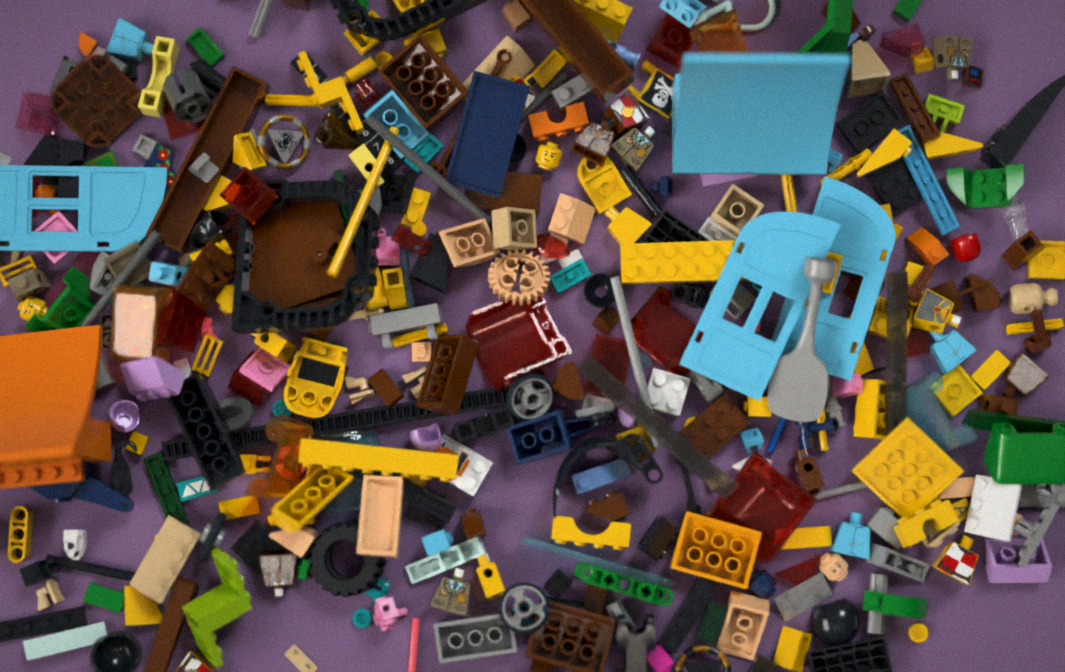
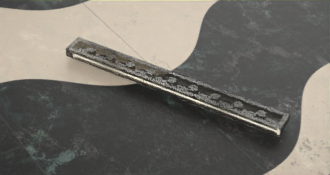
M907 271L887 272L886 436L906 418Z
M589 356L577 369L584 378L725 501L739 486L593 357Z

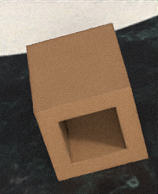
M518 0L514 2L509 1L503 6L502 15L515 33L531 22V17Z

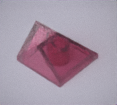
M23 91L15 128L53 136L58 116L50 107V96Z

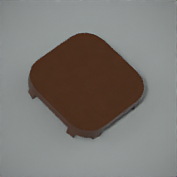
M93 54L81 60L50 92L49 102L52 110L90 147H107L112 144L111 141L136 117L142 115L141 110L138 108L141 90L104 55Z

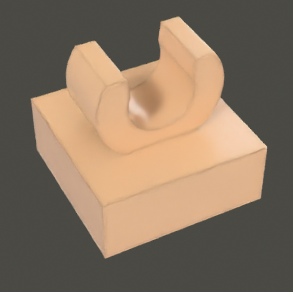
M412 342V362H429L432 354V343Z

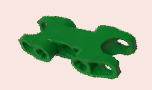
M579 562L574 570V575L586 583L640 598L654 604L668 606L671 605L673 599V592L661 585L590 563ZM589 569L590 573L585 577V571ZM626 579L627 586L621 589L620 582ZM666 593H668V599L664 602Z

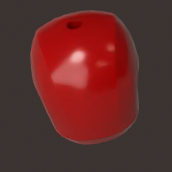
M976 232L971 235L965 234L953 238L950 241L952 255L958 262L973 261L981 254V244Z

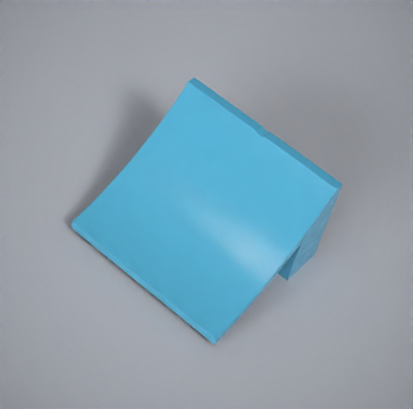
M684 53L681 74H675L672 83V174L826 175L833 126L842 85L850 64V55Z

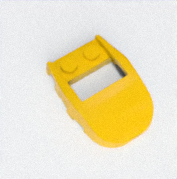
M303 337V344L300 350L296 351L291 367L288 368L286 375L287 383L284 389V402L288 409L295 414L309 418H320L332 410L345 377L348 348ZM303 357L340 367L334 387L298 378Z

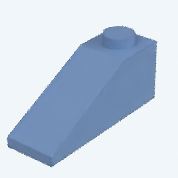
M618 459L572 475L571 478L577 494L631 476L632 474L628 463L623 459Z

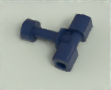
M836 417L826 418L824 423L815 424L813 421H795V425H799L801 436H798L800 450L815 448L813 436H815L817 431L826 430L827 433L839 431V422Z

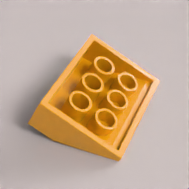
M686 511L669 567L747 589L762 532Z

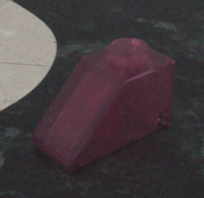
M916 23L881 34L879 45L881 48L903 57L916 56L923 52L925 39Z

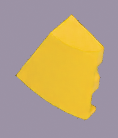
M131 585L125 586V626L160 624L163 616L158 608L157 601L145 596Z

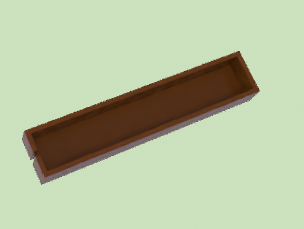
M518 0L603 104L634 82V72L573 0Z
M235 66L232 67L146 233L147 237L156 230L162 235L158 241L159 243L183 255L186 253L190 245L189 238L192 229L203 214L206 213L204 208L221 176L225 177L232 164L234 136L249 131L271 88L268 82ZM204 152L210 157L209 160L219 168V171L207 183L188 170Z

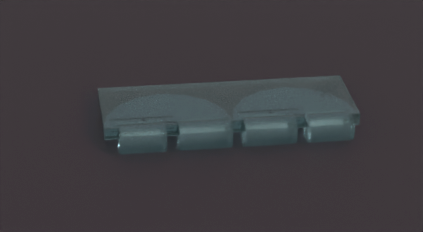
M402 232L398 236L399 250H402V253H400L401 266L405 270L402 273L404 288H407V291H405L406 304L409 305V308H415L416 303L413 281L410 275L411 266L407 236Z

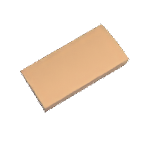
M364 475L357 554L398 558L405 481L403 477Z

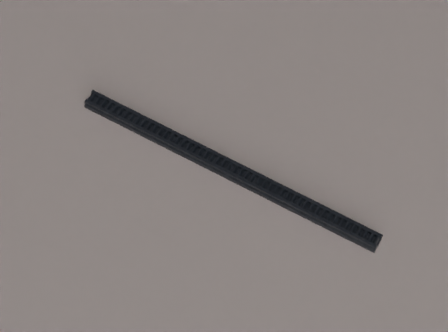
M532 382V386L537 390L544 389L542 382ZM511 385L465 392L459 413L507 406L506 395ZM519 387L515 393L514 404L521 402L518 394L522 387ZM417 400L397 403L391 408L385 405L329 414L320 418H305L250 427L241 432L232 433V436L239 450L300 440L301 438L318 437V435L337 434L447 415L416 407ZM186 438L161 442L164 451V461L194 457Z

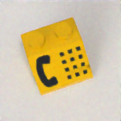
M878 296L867 333L900 345L906 343L912 326L914 308Z

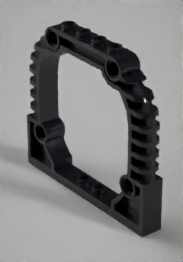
M330 0L334 10H339L340 13L337 14L341 25L346 24L350 33L354 35L363 33L366 37L379 41H395V39L405 38L411 33H416L417 30L426 28L442 18H445L447 21L487 2V0H427L388 18L369 17L363 6L353 4L351 0Z
M286 179L242 181L231 329L237 334H261L335 328L348 321L360 309L362 302H368L373 298L374 288L377 286L375 270L378 267L376 251L379 249L377 232L380 230V220L370 205H367L364 215L369 213V216L365 219L362 217L357 228L354 274L345 282L342 298L331 305L319 308L282 309L272 300H265L261 303L256 296L249 292L250 272L253 268L251 253L254 252L252 239L255 223H262L274 211L277 213L287 212L292 204L327 202L347 206L349 208V219L351 220L361 197L356 189L344 182L335 180L288 182ZM365 287L364 292L359 294V290ZM274 308L273 313L268 315L269 311Z

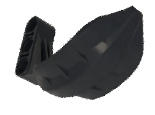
M635 433L628 434L618 441L598 437L587 439L573 448L561 463L553 489V517L556 518L557 498L568 469L576 458L593 448L608 449L638 469L646 481L651 484L659 483L663 478V472L642 439ZM629 437L637 439L638 444L635 448L627 445ZM645 453L648 456L646 464L638 462L639 454ZM653 469L659 473V478L655 481L649 478V472Z

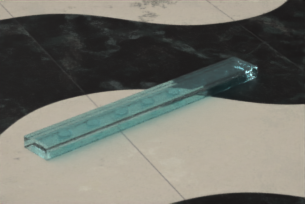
M524 536L522 538L521 544L670 588L673 583L671 579L530 537Z

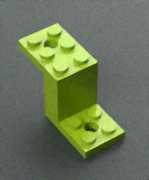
M215 548L210 552L223 584L182 606V609L200 653L216 668L224 665L221 658L223 653L219 646L215 644L217 638L213 631L251 610L250 601L252 599L243 586L245 585V580L238 573L239 565L235 558H230L227 552H222L219 548Z

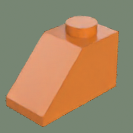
M920 227L906 238L925 265L927 263L934 266L949 255L939 240L923 227Z

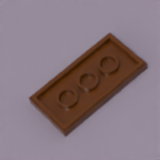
M507 172L500 198L466 188L465 197L478 208L500 209L513 207L535 210V213H540L542 175Z

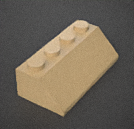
M507 35L474 71L490 75L497 62V53L502 49H507V54L510 51L513 58L511 63L502 68L498 75L500 78L507 79L512 75H516L524 79L535 67V64L524 50ZM503 54V61L508 60L507 54ZM473 73L462 83L468 91ZM467 96L462 100L464 103H466Z
M168 515L129 584L145 596L160 604L164 603L203 533Z

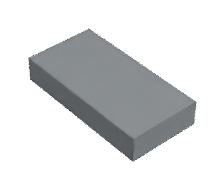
M614 403L576 410V418L588 417L597 412L614 411Z

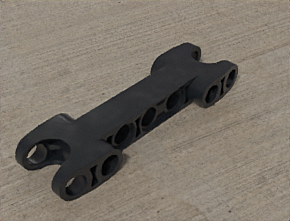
M624 614L617 615L616 652L624 651V672H646V651L656 650V629L653 614H646L644 624L638 630L627 628Z

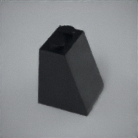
M430 232L410 275L414 280L447 295L449 292L450 256L438 232L436 234Z

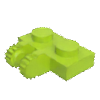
M932 94L927 95L924 104L934 123H936L937 118L943 120L939 128V132L943 133L946 131L948 122L956 125L960 123L965 105Z

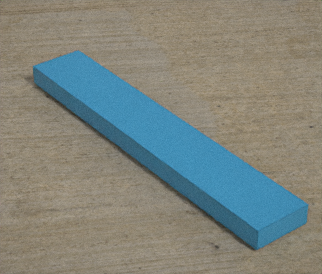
M908 125L897 130L912 142L910 146L912 148L911 152L906 158L903 157L941 235L943 236L960 228L961 226L911 126Z

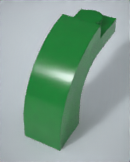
M865 590L863 610L902 617L927 619L929 599Z

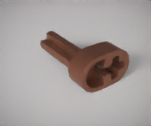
M926 263L912 286L899 281L895 291L918 304L923 296L921 292L936 269Z
M1034 310L1030 313L1035 335L1023 341L1025 351L1028 353H1035L1052 346L1050 334L1046 333L1042 310Z

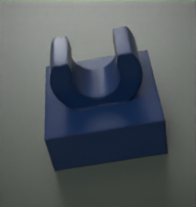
M660 176V183H652V191L660 192V195L664 198H672L673 179L669 176Z

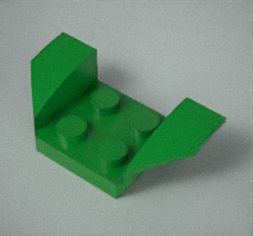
M1024 164L1006 165V168L947 169V188L971 209L1010 207L1012 198L1025 183Z
M72 266L62 279L68 285L43 317L34 313L24 327L31 332L78 327L95 306V302L91 297L88 277Z

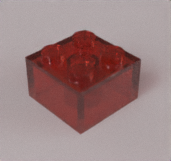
M666 12L646 50L679 68L683 62L684 53L688 54L700 29L695 26L688 28Z
M244 167L219 194L252 225L261 218L279 197L247 167Z

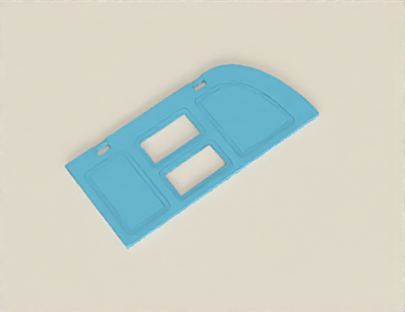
M0 165V242H10V246H0V251L116 252L135 240L140 243L146 237V233L164 200L168 168ZM33 176H79V198H32ZM32 210H78V232H32ZM98 242L109 243V247H98Z
M824 177L812 215L841 225L829 251L844 255L832 294L821 293L815 328L816 355L825 362L828 375L852 381L895 246L896 233L890 217L873 199L852 186ZM883 250L887 251L884 262L880 261ZM841 270L863 276L850 319L828 313ZM787 297L785 298L772 338L773 342H776L794 303L793 300ZM803 306L781 356L794 350L803 329L806 306ZM853 342L858 343L855 354L850 352Z
M799 212L767 213L749 221L741 229L679 364L760 401L810 292L811 283L803 274L805 258H826L841 225L822 217ZM742 242L745 245L743 247L741 254H739L736 251L740 243ZM741 277L762 286L743 328L722 318ZM773 291L794 301L776 342L754 333ZM699 331H701L704 334L700 340V343L695 342V340L698 336Z

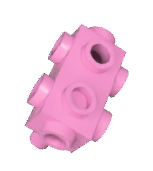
M381 597L375 600L376 605L374 606L375 614L373 619L376 626H380L383 632L393 630L398 617L408 614L406 607L398 609L395 606L392 597Z

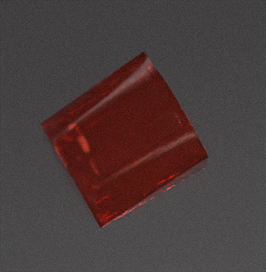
M544 295L543 297L538 296V301L531 299L530 304L523 301V305H520L519 301H516L515 305H513L512 300L505 303L504 299L471 312L467 319L465 328L468 337L479 343L476 352L477 359L497 392L511 386L518 377L527 373H536L573 353L565 336H561L546 307L547 301Z
M754 451L702 516L762 532L755 559L765 564L774 559L817 499L805 489L799 488L772 467L768 460Z

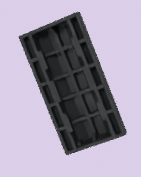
M665 209L643 241L645 243L710 240Z
M885 636L807 651L810 672H893Z

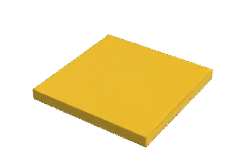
M908 416L851 469L900 518L915 516L914 511L925 508L964 472Z

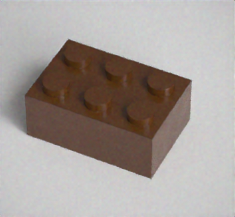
M724 393L679 432L698 455L706 461L750 422Z

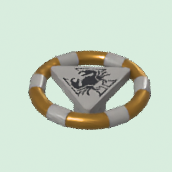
M279 114L269 118L262 125L258 134V148L266 163L276 169L290 170L301 165L307 158L311 148V138L307 127L301 120L292 115ZM280 121H287L299 128L300 131L272 130L269 128ZM266 133H268L282 163L268 154L265 147ZM303 136L302 153L298 158L286 163Z

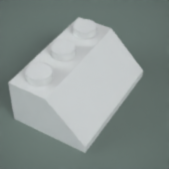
M976 475L964 532L1010 542L1022 484H999L993 481L991 477Z

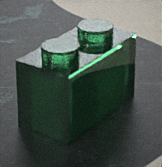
M710 601L703 611L695 637L716 645L728 607Z

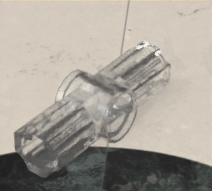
M1016 193L1012 198L1010 207H1001L1002 216L1008 222L1013 241L1029 232L1025 218L1026 208L1023 201L1019 200L1018 193Z

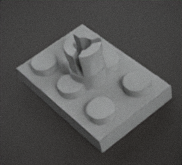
M1065 483L1022 484L1018 507H1050L1052 503L1059 507H1065Z
M1052 503L1049 510L1045 508L1036 524L1030 523L1021 517L1013 531L1028 538L1018 555L1022 557L1018 565L1026 568L1057 513L1059 506Z

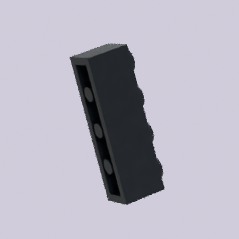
M699 576L657 641L673 653H676L718 587Z

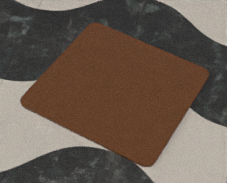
M332 202L292 204L287 212L277 213L274 211L262 223L254 224L252 239L254 252L251 253L253 268L250 272L249 292L256 296L261 303L265 300H272L282 309H288L344 289L345 282L354 274L355 255L352 246L350 245L337 277L328 275V270L338 248L332 254L331 261L326 266L317 265L311 256L313 248L328 228L342 237L344 236L346 228L338 204ZM240 212L228 216V219L224 222L226 230H229L231 227L233 228L232 232L228 235V239L235 260L237 257ZM274 308L269 311L268 315L273 313Z

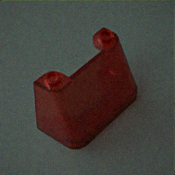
M659 286L631 319L634 337L640 347L670 372L685 377L690 369L679 363L696 326L669 305L672 302L670 292ZM699 331L695 342L700 343L703 332Z

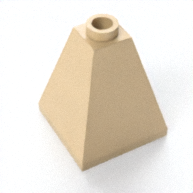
M863 40L853 42L850 50L847 98L877 94L882 90L885 91L890 78V71L868 42Z

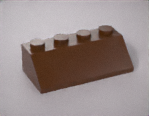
M464 334L438 336L435 340L416 407L443 415L459 414L479 343Z

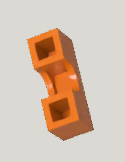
M584 102L565 106L566 118L561 123L552 122L548 118L547 111L528 115L533 141L544 142L552 136L560 138L568 135V132H582L589 124Z

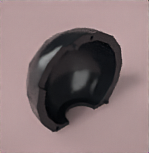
M846 598L814 606L810 615L811 630L815 637L824 644L835 646L849 643L858 634L860 627L859 612L855 605Z
M116 631L106 634L97 639L93 644L90 653L91 665L95 672H134L139 667L142 658V647L138 640L129 632Z

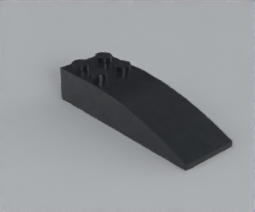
M1065 74L1027 101L1005 124H1002L1000 128L994 131L991 136L992 140L986 143L980 151L982 154L979 158L980 161L992 169L1005 168L1006 165L1010 164L1065 86Z
M197 372L184 379L179 395L166 398L210 491L213 492L246 473L230 428L226 419L219 412L218 402L206 377Z

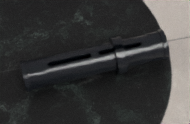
M630 166L624 167L619 173L629 185L628 188L634 191L654 218L663 209L644 187L642 179L635 175Z

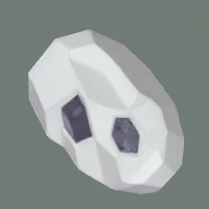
M85 529L64 530V550L72 560H80L87 548V532Z

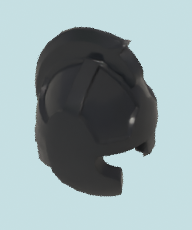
M208 210L192 229L189 238L190 243L195 247L201 248L208 241L213 243L222 241L223 238L232 232L233 228L219 230L216 222L223 223L228 217L219 211Z

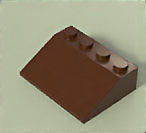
M422 34L417 36L378 70L379 74L428 132L443 121L469 92Z
M549 601V617L543 627L531 633L524 658L572 672H603L616 619ZM536 614L534 624L541 618L538 614Z

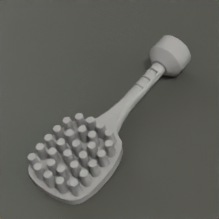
M820 257L805 258L803 274L811 283L803 329L794 350L783 354L779 358L768 386V407L772 413L779 417L799 422H811L818 419L824 410L828 395L829 375L825 362L816 355L815 328L823 285L835 278L836 261Z

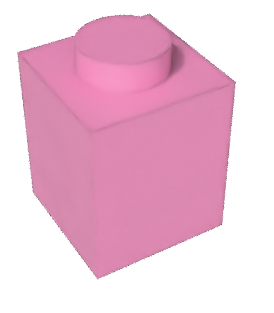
M854 373L852 381L834 376L830 377L832 396L844 398L863 393V381L860 374Z

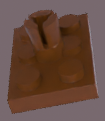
M208 241L175 289L207 311L234 274L236 260L213 242Z

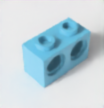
M663 0L659 7L688 28H691L698 22L707 6L698 0Z
M446 529L421 538L428 556L451 548V543L454 542L451 532H447Z

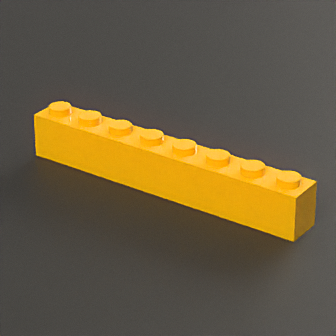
M301 438L298 462L303 463V467L314 468L315 464H320L323 469L334 470V466L342 467V471L354 472V468L362 469V473L373 474V471L377 470L381 471V475L393 476V472L401 473V477L412 478L413 474L421 475L420 479L432 480V476L440 477V481L451 482L452 478L456 479L459 455Z

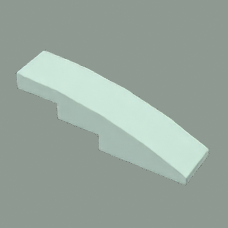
M477 536L405 566L411 583L414 584L475 559L487 552L481 537Z
M103 621L23 641L26 659L31 660L93 645L97 639L107 634L105 623Z

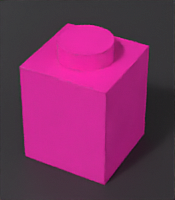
M659 642L656 643L655 651H646V658L656 672H668L673 668L671 665L674 662Z

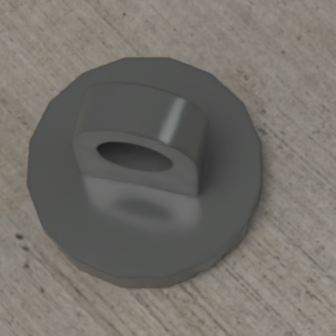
M243 396L229 397L218 404L219 412L226 419L231 433L241 432L250 425L251 419L253 420L254 407Z

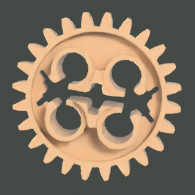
M525 249L522 253L515 250V253L512 254L508 250V255L501 253L500 258L495 257V263L491 262V267L488 269L489 288H493V294L499 293L498 299L505 297V303L512 300L513 305H515L516 301H519L520 305H523V301L530 304L531 299L538 301V296L543 297L544 292H547L550 285L549 267L545 266V260L539 261V255L533 257L532 251L526 254ZM520 261L522 263L525 262V265H523L522 267V274L520 276V293H517L516 291L513 292V289H515L516 287V280L518 278L519 273L518 262Z

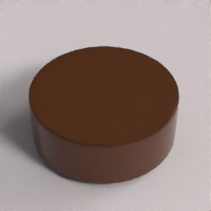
M871 24L867 25L858 32L860 35L858 39L863 41L868 39L875 33L876 29Z

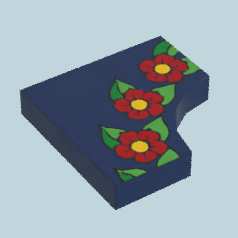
M157 144L144 167L168 168L165 191L168 192L176 177L173 169L175 154Z

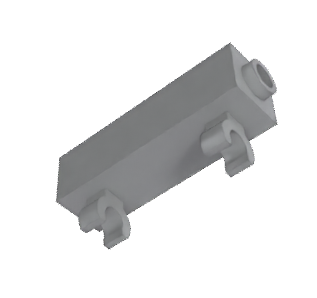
M435 303L370 316L371 322H368L370 333H373L374 336H382V343L385 348L393 347L391 334L427 328L428 339H437L436 325L444 324L441 305Z

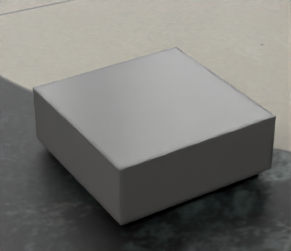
M141 134L132 151L149 159L155 146L159 145V143Z

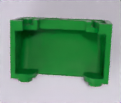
M993 423L983 456L993 481L999 484L1065 483V423H1055L1052 427L1053 433H1017L1015 428L1009 423Z

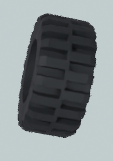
M342 521L324 528L321 534L316 536L314 539L315 543L309 550V552H312V555L308 557L309 563H312L310 572L315 574V582L317 584L321 583L324 591H331L332 595L350 597L359 595L378 582L379 577L384 573L383 567L386 566L387 560L379 556L364 555L363 569L352 577H345L334 568L332 563L334 546L343 540H351L358 544V521Z

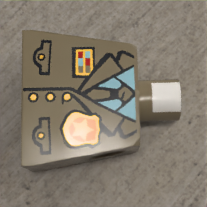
M941 35L931 38L935 67L946 70L947 80H958V70L968 68L970 65L973 37Z
M647 126L642 133L637 128H633L614 142L610 150L637 173L654 148V144L650 140L656 132L650 126Z
M32 269L8 280L12 292L19 303L21 299L26 300L30 295L37 296L53 289L45 270Z
M455 567L452 578L444 576L430 606L466 616L470 592V583L463 581L466 570Z

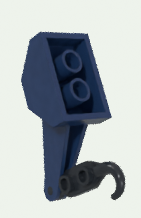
M557 410L507 427L506 430L516 464L522 465L574 448L571 438L603 426L616 423L614 413L610 411L597 412L586 418L565 420L563 410ZM586 423L594 425L569 434L568 427Z
M130 440L120 441L116 445L111 469L114 488L94 476L93 464L91 462H84L85 481L30 486V488L45 499L54 500L55 503L70 502L73 497L125 513L131 512L134 509V502L129 496L133 491L130 466L122 455V448L129 445L136 452L137 447Z

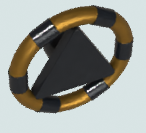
M707 644L694 645L685 650L680 655L675 666V672H683V665L688 672H718L722 663L724 672H732L726 655L720 649ZM701 651L708 652L720 659L685 662L693 654Z

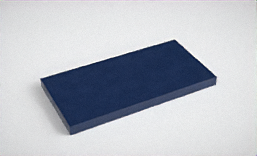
M474 71L446 175V180L449 183L494 197H501L530 90L529 85Z

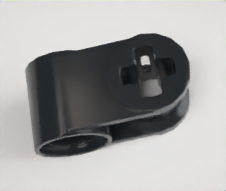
M678 283L670 289L669 296L675 302L703 309L704 296L708 293V290ZM675 288L683 290V297L675 295Z

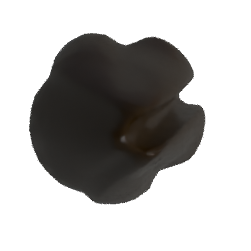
M329 109L315 133V139L323 145L324 149L356 150L362 145L361 141Z

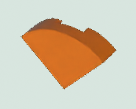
M81 32L79 47L81 52L87 57L93 54L99 43Z

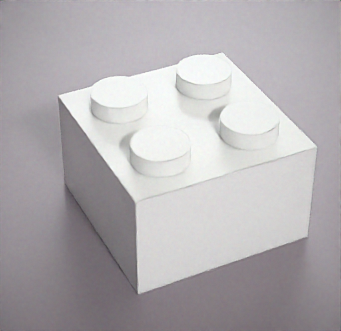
M653 368L647 384L653 410L677 417L680 416L690 378Z

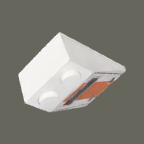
M444 434L436 452L459 455L456 479L452 478L450 483L475 496L491 469L493 462Z

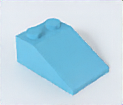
M393 90L386 93L363 113L366 119L372 114L389 130L391 127L398 128L399 133L397 137L411 149L429 135V132ZM394 146L392 147L400 158L404 157Z

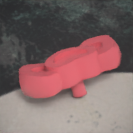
M202 317L197 322L203 339L205 334L218 338L214 334L213 327H211L213 319L210 317Z

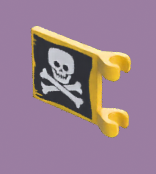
M645 60L641 69L652 75L641 93L633 86H629L627 90L630 89L637 101L669 119L672 115V83L674 78Z

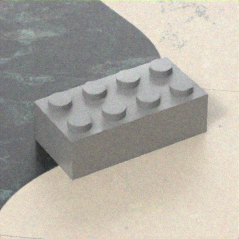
M506 611L508 618L513 616L512 611ZM499 613L434 623L439 663L517 652L515 632L504 625Z

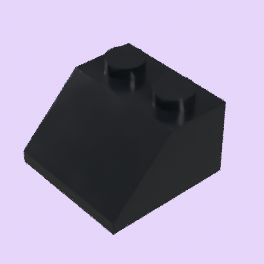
M657 515L636 547L657 561L658 558L662 560L668 551L666 547L669 542L673 543L678 537V528L662 516Z

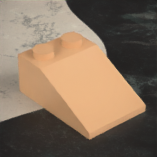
M485 218L439 232L454 267L478 265L491 260L500 253L499 249H493V235Z
M731 590L716 648L726 654L753 660L769 615V600Z

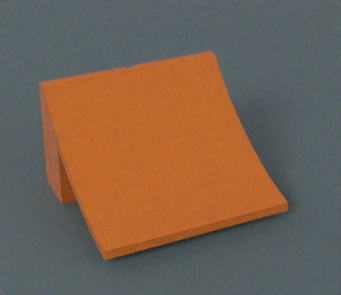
M102 325L0 336V490L85 481L84 461L91 463L112 461L110 422L94 419L91 416V407L101 358Z

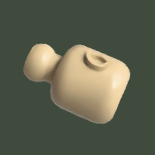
M1036 283L1014 284L1009 288L1010 310L1015 314H1030L1034 310H1042L1043 304L1055 306L1058 304V292L1054 288L1042 291L1041 286Z

